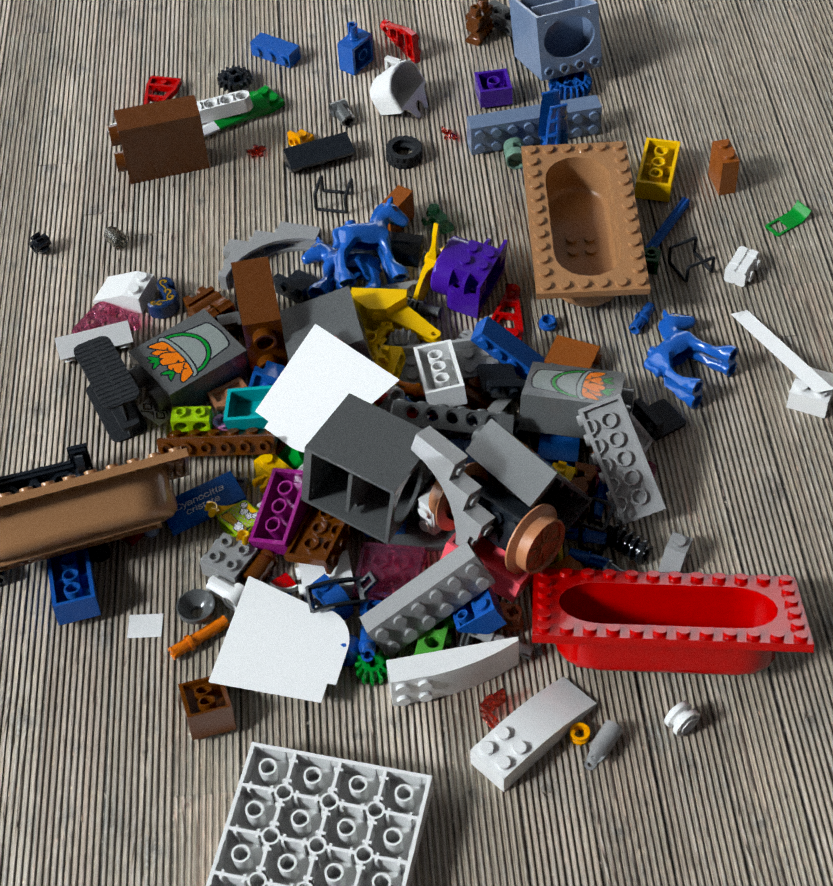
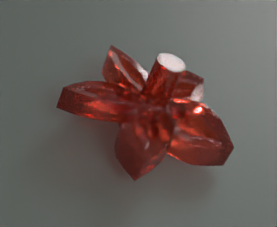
M441 127V133L446 134L444 137L445 140H447V138L453 140L458 139V136L453 133V130H447L445 127Z
M254 144L253 149H248L246 152L251 153V158H254L256 155L261 157L264 156L263 152L266 150V146Z

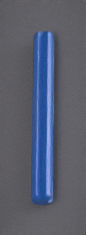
M683 197L645 248L649 246L658 248L690 205L689 198Z

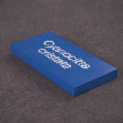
M229 471L175 496L177 511L173 517L165 521L173 536L213 518L208 516L209 511L204 510L208 501H213L217 505L228 506L243 500L247 501V498L232 472Z

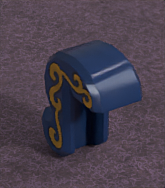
M169 277L160 278L156 285L159 288L158 293L161 299L151 301L147 306L150 316L164 319L178 312L180 300L173 279Z

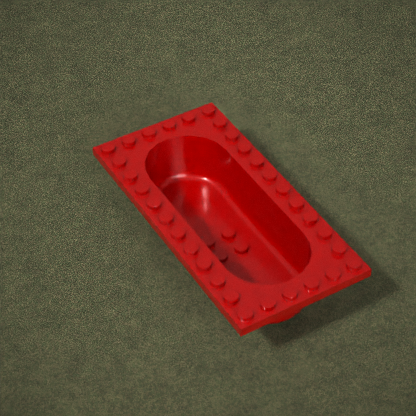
M548 567L542 572L533 575L532 643L556 644L558 652L568 662L575 664L576 667L604 671L744 675L756 674V672L766 669L775 659L776 651L814 653V641L796 578L790 575L769 576L767 574L746 575L743 573L727 575L719 572L703 574L701 572L680 573L678 571L664 573L654 570L637 572L635 570L615 571L613 569L601 571L589 568L572 570L570 568L550 569Z

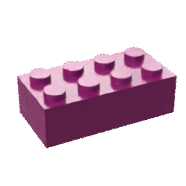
M273 468L248 540L252 546L258 548L259 552L262 549H267L274 554L284 555L310 507V504L301 500L303 470Z

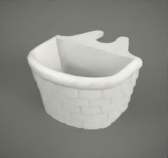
M411 60L399 61L382 72V74L374 79L370 88L371 100L380 115L400 114L407 110L415 117L420 118L421 113L416 108L417 100L422 103L423 108H428L424 90L426 81L416 64Z

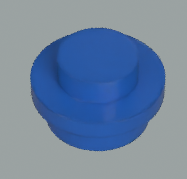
M545 314L539 320V327L544 331H552L557 327V320L553 315Z

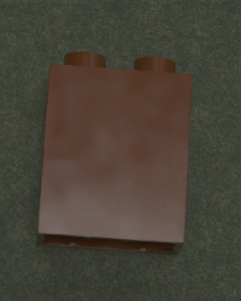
M194 95L114 110L117 124L108 126L112 146L122 145L123 151L114 153L118 173L128 171L131 184L210 168L201 117Z
M268 256L231 262L251 376L255 365L264 369L267 361L286 367L288 362L282 322Z

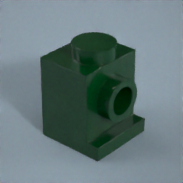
M654 246L644 247L646 263L654 264V267L647 266L648 274L657 275L661 250Z

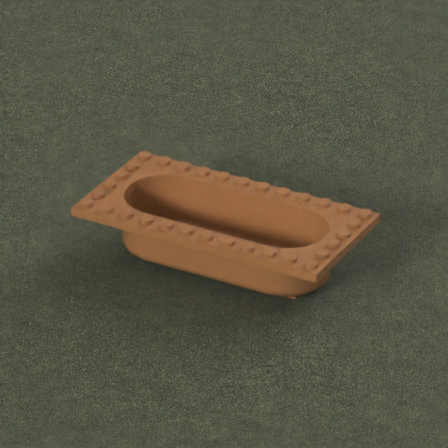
M626 141L521 146L536 299L562 298L565 302L579 307H594L611 301L615 296L650 294L651 288Z
M181 446L169 449V453L161 454L160 452L149 454L148 458L143 460L132 458L127 460V464L119 466L118 463L105 466V470L98 472L97 469L85 471L83 476L69 475L63 477V481L57 483L51 480L41 483L42 487L33 489L32 486L19 489L20 492L11 495V492L0 494V572L162 528L161 522L173 517L177 511V501L171 480L190 475L187 448L182 449Z

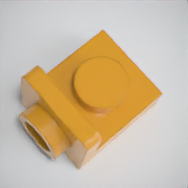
M302 129L296 133L291 130L287 132L288 143L291 146L314 140L313 134Z

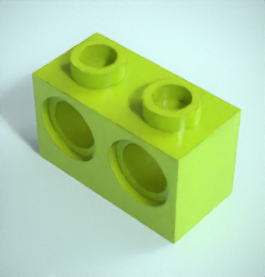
M211 406L172 407L170 418L172 431L181 430V432H189L194 429L200 431L213 429Z

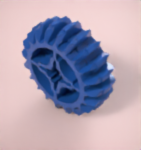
M587 70L549 79L548 87L550 91L559 89L560 100L585 97L591 92L592 78L587 73Z

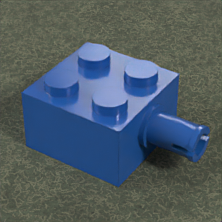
M351 21L347 24L348 35L337 43L340 70L355 76L374 60L372 33L358 28L357 23Z

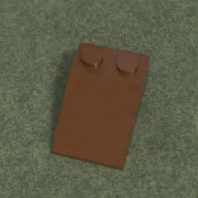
M210 676L178 684L192 741L205 739L208 736L219 733H228L230 730L237 729L232 704L225 685L209 683Z

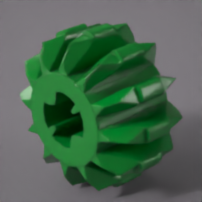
M382 650L378 653L374 651L375 655L370 662L363 661L361 656L358 655L354 669L358 680L362 679L364 685L370 682L373 687L376 682L382 685L383 679L388 680L386 660H390L388 655L384 656Z

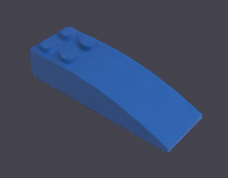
M89 548L46 559L52 607L58 625L69 624L101 615Z

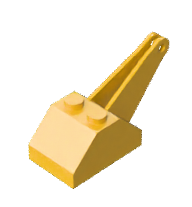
M352 287L351 293L361 314L365 331L367 329L374 331L381 327V322L388 321L392 323L394 330L388 331L386 336L394 332L395 329L402 330L404 328L407 331L411 329L412 333H417V338L424 342L441 341V332L408 306L407 289Z

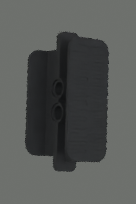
M99 336L77 345L74 348V355L90 383L86 393L111 440L123 442L144 433L147 430V423L135 403V400L140 395L139 389L110 338Z

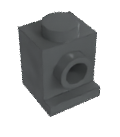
M238 311L217 316L218 323L232 336L240 335V337H244Z

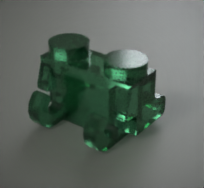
M436 203L430 204L426 212L429 220L427 221L423 217L421 220L424 226H433L434 222L438 223L439 235L455 230V226L452 222H449L447 215L439 209V205ZM430 228L429 233L432 236L433 228Z

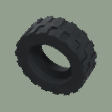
M413 136L394 137L386 144V160L393 168L400 170L411 169L418 166L423 159L421 142ZM401 150L412 151V153L407 155H400L396 152Z

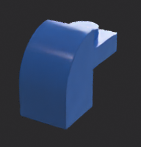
M324 573L312 584L331 579ZM339 584L312 590V594L323 605L350 600ZM353 605L330 609L337 613L344 621L354 613Z

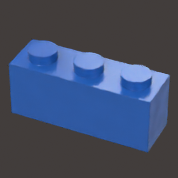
M260 32L250 42L252 55L291 68L301 59L300 46Z

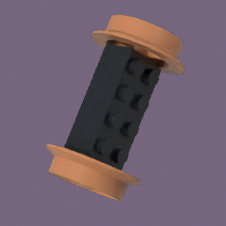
M478 462L466 464L464 473L482 486L479 493L480 499L477 503L495 516L492 532L487 537H483L506 551L505 565L507 570L513 574H520L526 571L531 575L545 570L557 556L565 536V526L562 521L557 519L556 509L550 504H541L532 509L488 483L487 470ZM436 480L429 495V509L435 515L436 523L442 530H455L454 517L449 501L440 483Z

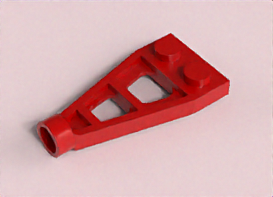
M388 19L383 20L380 24L381 30L415 64L421 62L418 34L409 27L395 24Z
M151 75L146 84L144 104H149L150 101L159 102L172 99L182 85L181 78ZM153 91L167 92L164 96L153 95Z
M508 284L505 294L491 318L498 324L500 320L513 321L514 328H504L522 341L524 329L519 300L520 287L517 284ZM504 307H515V313L503 312Z

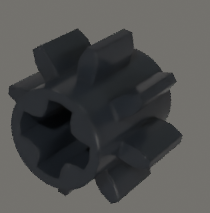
M37 232L31 236L30 239L32 241L29 242V245L36 254L40 252L43 255L50 250L49 245H51V241L45 233L40 235Z

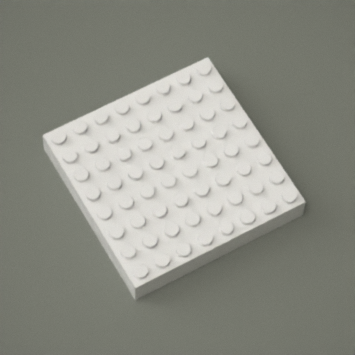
M252 742L206 886H410L432 797L433 777L416 772Z

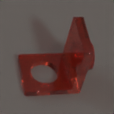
M503 688L494 694H489L479 704L480 717L492 730L499 724V720L493 715L492 711L506 702V691Z

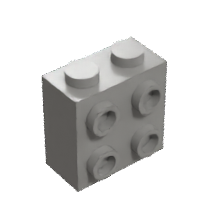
M223 533L220 538L214 541L211 549L202 556L200 560L202 573L208 577L219 575L234 585L235 583L242 584L244 582L242 580L243 574L257 555H259L258 548L250 544L245 546L241 540L236 541L235 537Z

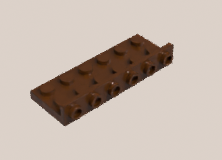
M255 427L246 430H238L237 428L228 430L210 429L209 431L194 429L189 432L173 430L168 433L166 438L157 439L158 452L165 454L169 453V449L181 446L182 449L187 448L189 457L276 454L282 440L266 429H257Z
M310 505L284 554V558L288 562L324 566L326 574H332L334 568L338 565L342 552L346 549L350 536L354 533V527Z

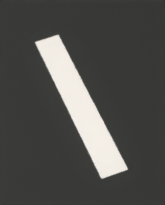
M748 310L731 314L815 393L833 389Z

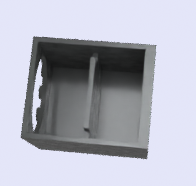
M349 393L304 448L301 500L388 545L418 504V498L431 487L429 484L433 477L432 471L411 450L415 435L423 429Z

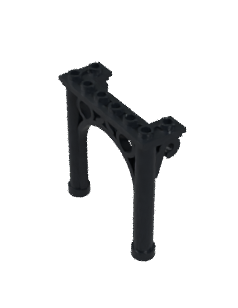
M83 443L66 447L69 461L1 476L0 494L6 492L16 494L19 493V489L32 486L33 489L42 487L41 483L51 480L57 483L63 481L62 478L69 475L83 476L85 471L94 469L87 444ZM106 543L89 548L90 559L93 562L106 561L111 555L109 546ZM6 571L0 572V587H2L8 581Z

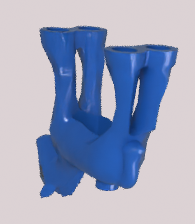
M390 197L386 203L376 206L370 222L356 223L355 220H348L344 226L336 227L332 231V247L338 249L337 255L334 257L336 290L349 286L351 290L357 282L356 277L348 270L346 262L348 254L354 248L377 251L388 284L404 282V279L409 277L407 268L396 262L392 252L388 224L404 228L409 223L408 217L393 204V197Z
M319 237L316 238V243L301 256L304 265L324 262L322 265V279L313 283L308 290V295L313 299L333 292V287L336 283L334 279V257L337 255V249L329 244H324L323 240ZM351 251L347 256L346 262L348 270L356 277V280L368 282L365 288H381L379 274L382 272L380 267L381 260L368 252Z
M663 309V319L659 322L658 328L664 341L657 347L651 346L647 352L648 358L644 361V367L651 371L656 378L662 377L665 387L673 391L688 407L695 409L699 406L703 397V379L683 377L678 375L673 367L684 363L690 358L730 377L737 368L738 363L735 359L739 348L733 345L712 346L701 341L691 332L684 331L695 326L696 320L694 316L677 313L668 314Z

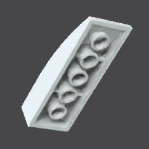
M518 637L386 660L388 684L393 706H406L420 701L428 702L432 699L472 688L499 676L518 665Z
M563 676L523 703L470 750L471 764L500 790L505 792L570 731V727L574 723L580 722L593 710L597 703Z

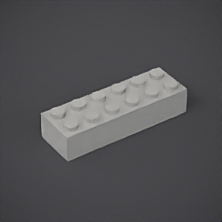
M466 541L359 618L367 634L390 658L496 581L486 565Z

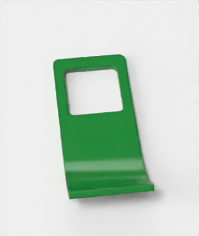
M797 200L790 211L766 224L765 228L779 237L803 223L812 210ZM780 221L788 228L778 233L770 226Z

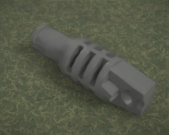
M408 297V306L421 317L426 315L440 318L442 307L427 304L424 300Z

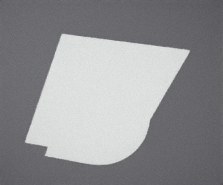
M315 324L255 412L269 421L264 427L266 430L293 449L304 452L307 443L349 393L373 404L396 384L399 379Z
M248 576L208 682L321 703L327 684H337L349 647L348 627L345 621L334 611L328 609L317 613H310L308 603ZM346 643V647H343L340 644Z

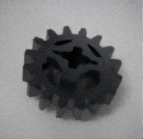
M232 65L231 68L226 67V70H221V73H218V85L220 88H223V91L236 92L244 90V87L249 88L248 84H252L250 70H246V67L240 68V65L237 67Z

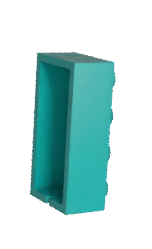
M273 385L228 389L223 418L227 429L237 428L238 430H246L252 427L265 429L264 427L269 421L255 411Z

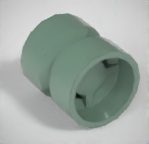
M510 138L503 145L506 164L510 169L523 168L521 146H525V143L521 138Z

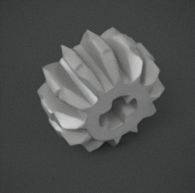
M404 328L402 330L395 329L394 332H391L387 341V345L399 347L419 344L417 333H412L411 329L407 331Z

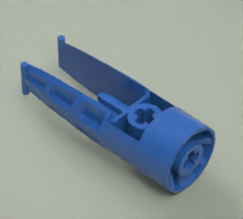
M559 89L542 92L543 97L538 127L540 145L568 144L567 103H560Z

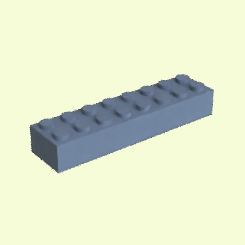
M597 95L560 101L561 104L567 103L568 139L601 133L602 106ZM541 104L466 116L467 144L471 155L503 150L505 141L513 137L521 138L525 146L540 144L538 127Z

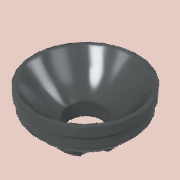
M192 589L179 597L176 610L183 622L191 625L202 624L213 616L215 600L212 594L206 590ZM196 609L204 611L199 617L192 616V612Z

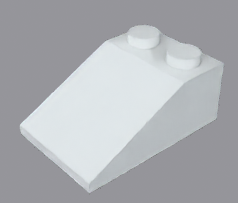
M134 271L109 276L94 298L93 304L143 314L147 304L157 291L154 274Z
M812 368L833 388V373ZM796 376L789 392L786 407L825 419L833 398V389L815 393Z

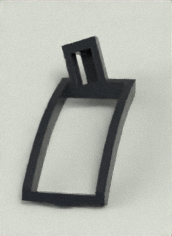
M369 571L364 577L338 578L306 586L305 590L310 613L368 603L367 593L380 581L379 577L372 571ZM369 579H371V582L367 586L363 585ZM356 582L360 599L315 607L312 594L313 589L339 583Z

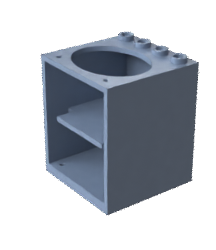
M509 0L515 57L541 81L602 66L599 9L596 1Z

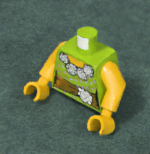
M246 500L228 506L217 505L213 501L206 503L204 510L209 511L208 516L214 517L215 514L218 515L220 527L227 534L235 537L236 541L241 540L245 546L251 545L248 540L261 502L254 507Z

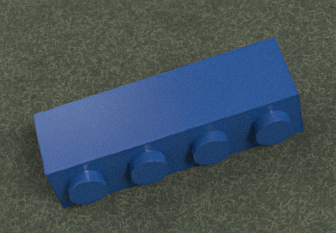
M489 316L476 323L470 341L500 363L512 364L515 373L522 379H525V381L533 361L544 363L545 358Z

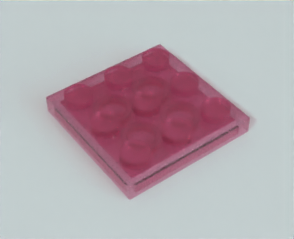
M362 542L355 577H364L369 571H372L380 579L367 593L368 599L383 601L421 574L425 553L424 547ZM369 579L363 585L367 586L371 582V579ZM354 582L352 591L353 598H359L356 582Z

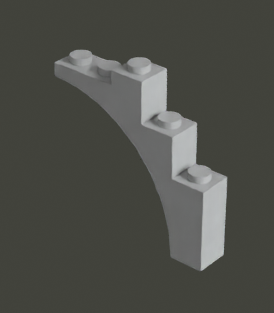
M281 221L278 228H275L274 233L255 230L253 236L249 238V242L229 239L227 245L223 248V256H225L224 266L218 273L221 289L228 290L234 281L231 262L266 256L270 257L286 252L307 251L316 243L317 237L322 239L321 227Z
M429 425L415 435L411 450L428 466L444 490L454 517L455 544L460 546L467 541L474 550L480 538L483 536L487 537L492 532L495 516L477 503L480 499L479 493L482 486L464 473L468 455Z

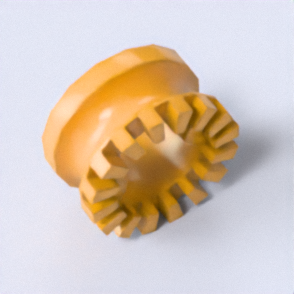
M581 722L574 723L570 727V741L577 746L588 743L590 737L589 727ZM576 730L583 731L584 736L577 737Z

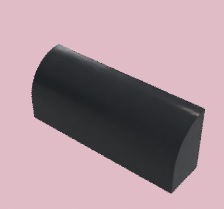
M347 132L283 149V158L290 173L355 155V150Z
M389 231L392 252L396 262L402 266L418 268L424 250V235ZM356 248L352 250L368 252L371 255L376 256L380 259L376 250L367 251Z

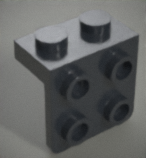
M295 270L289 277L279 273L273 277L275 292L298 304L312 299L308 295L309 287L320 280L301 270Z
M478 364L476 369L483 399H514L521 397L526 381L525 379L516 378L515 369L512 364Z
M641 398L634 400L632 415L655 441L686 425V420L666 399H660L649 406Z

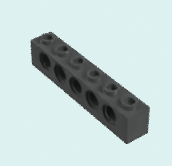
M407 399L393 400L391 405V414L422 429L430 425L444 437L471 440L474 431L478 427L486 425L491 418L513 434L514 415H508L507 412L503 411L493 413L488 412L486 409L469 410L464 406L454 408L446 404L430 405L425 401L409 402ZM407 413H414L416 418L408 417ZM427 415H432V416H434V417L436 418V420H435V421L429 420V419L427 418ZM447 418H453L456 423H450ZM467 420L474 421L476 426L469 425Z

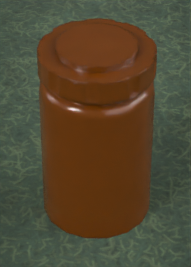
M262 549L243 574L242 580L246 584L248 576L264 582L279 561L277 556L267 549Z

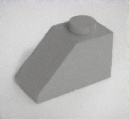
M673 532L665 547L658 572L670 573L678 571L682 573L691 554L693 538Z

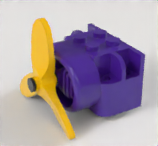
M434 222L431 247L429 252L425 251L423 253L422 262H425L421 270L413 298L424 300L431 287L432 291L447 296L446 304L449 309L477 319L505 271L508 240L504 239L500 248L492 246V239L490 238L481 243L459 236H452L444 247L439 248V224Z

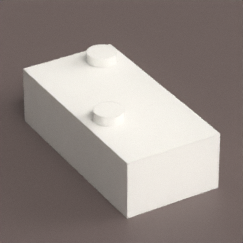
M451 339L413 347L426 402L430 405L446 404L449 407L468 404L465 385Z

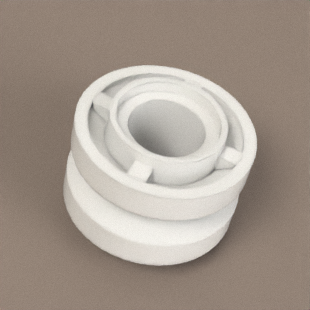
M686 700L675 705L664 719V723L669 728H673V732L678 737L691 731L700 719V713L696 709L691 710L692 705Z

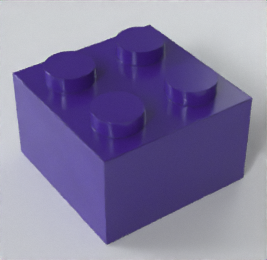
M506 68L474 72L475 91L480 108L513 104V88Z

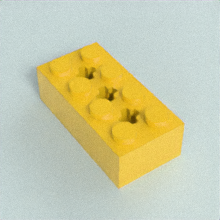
M646 138L636 179L635 198L669 202L679 160L680 141Z

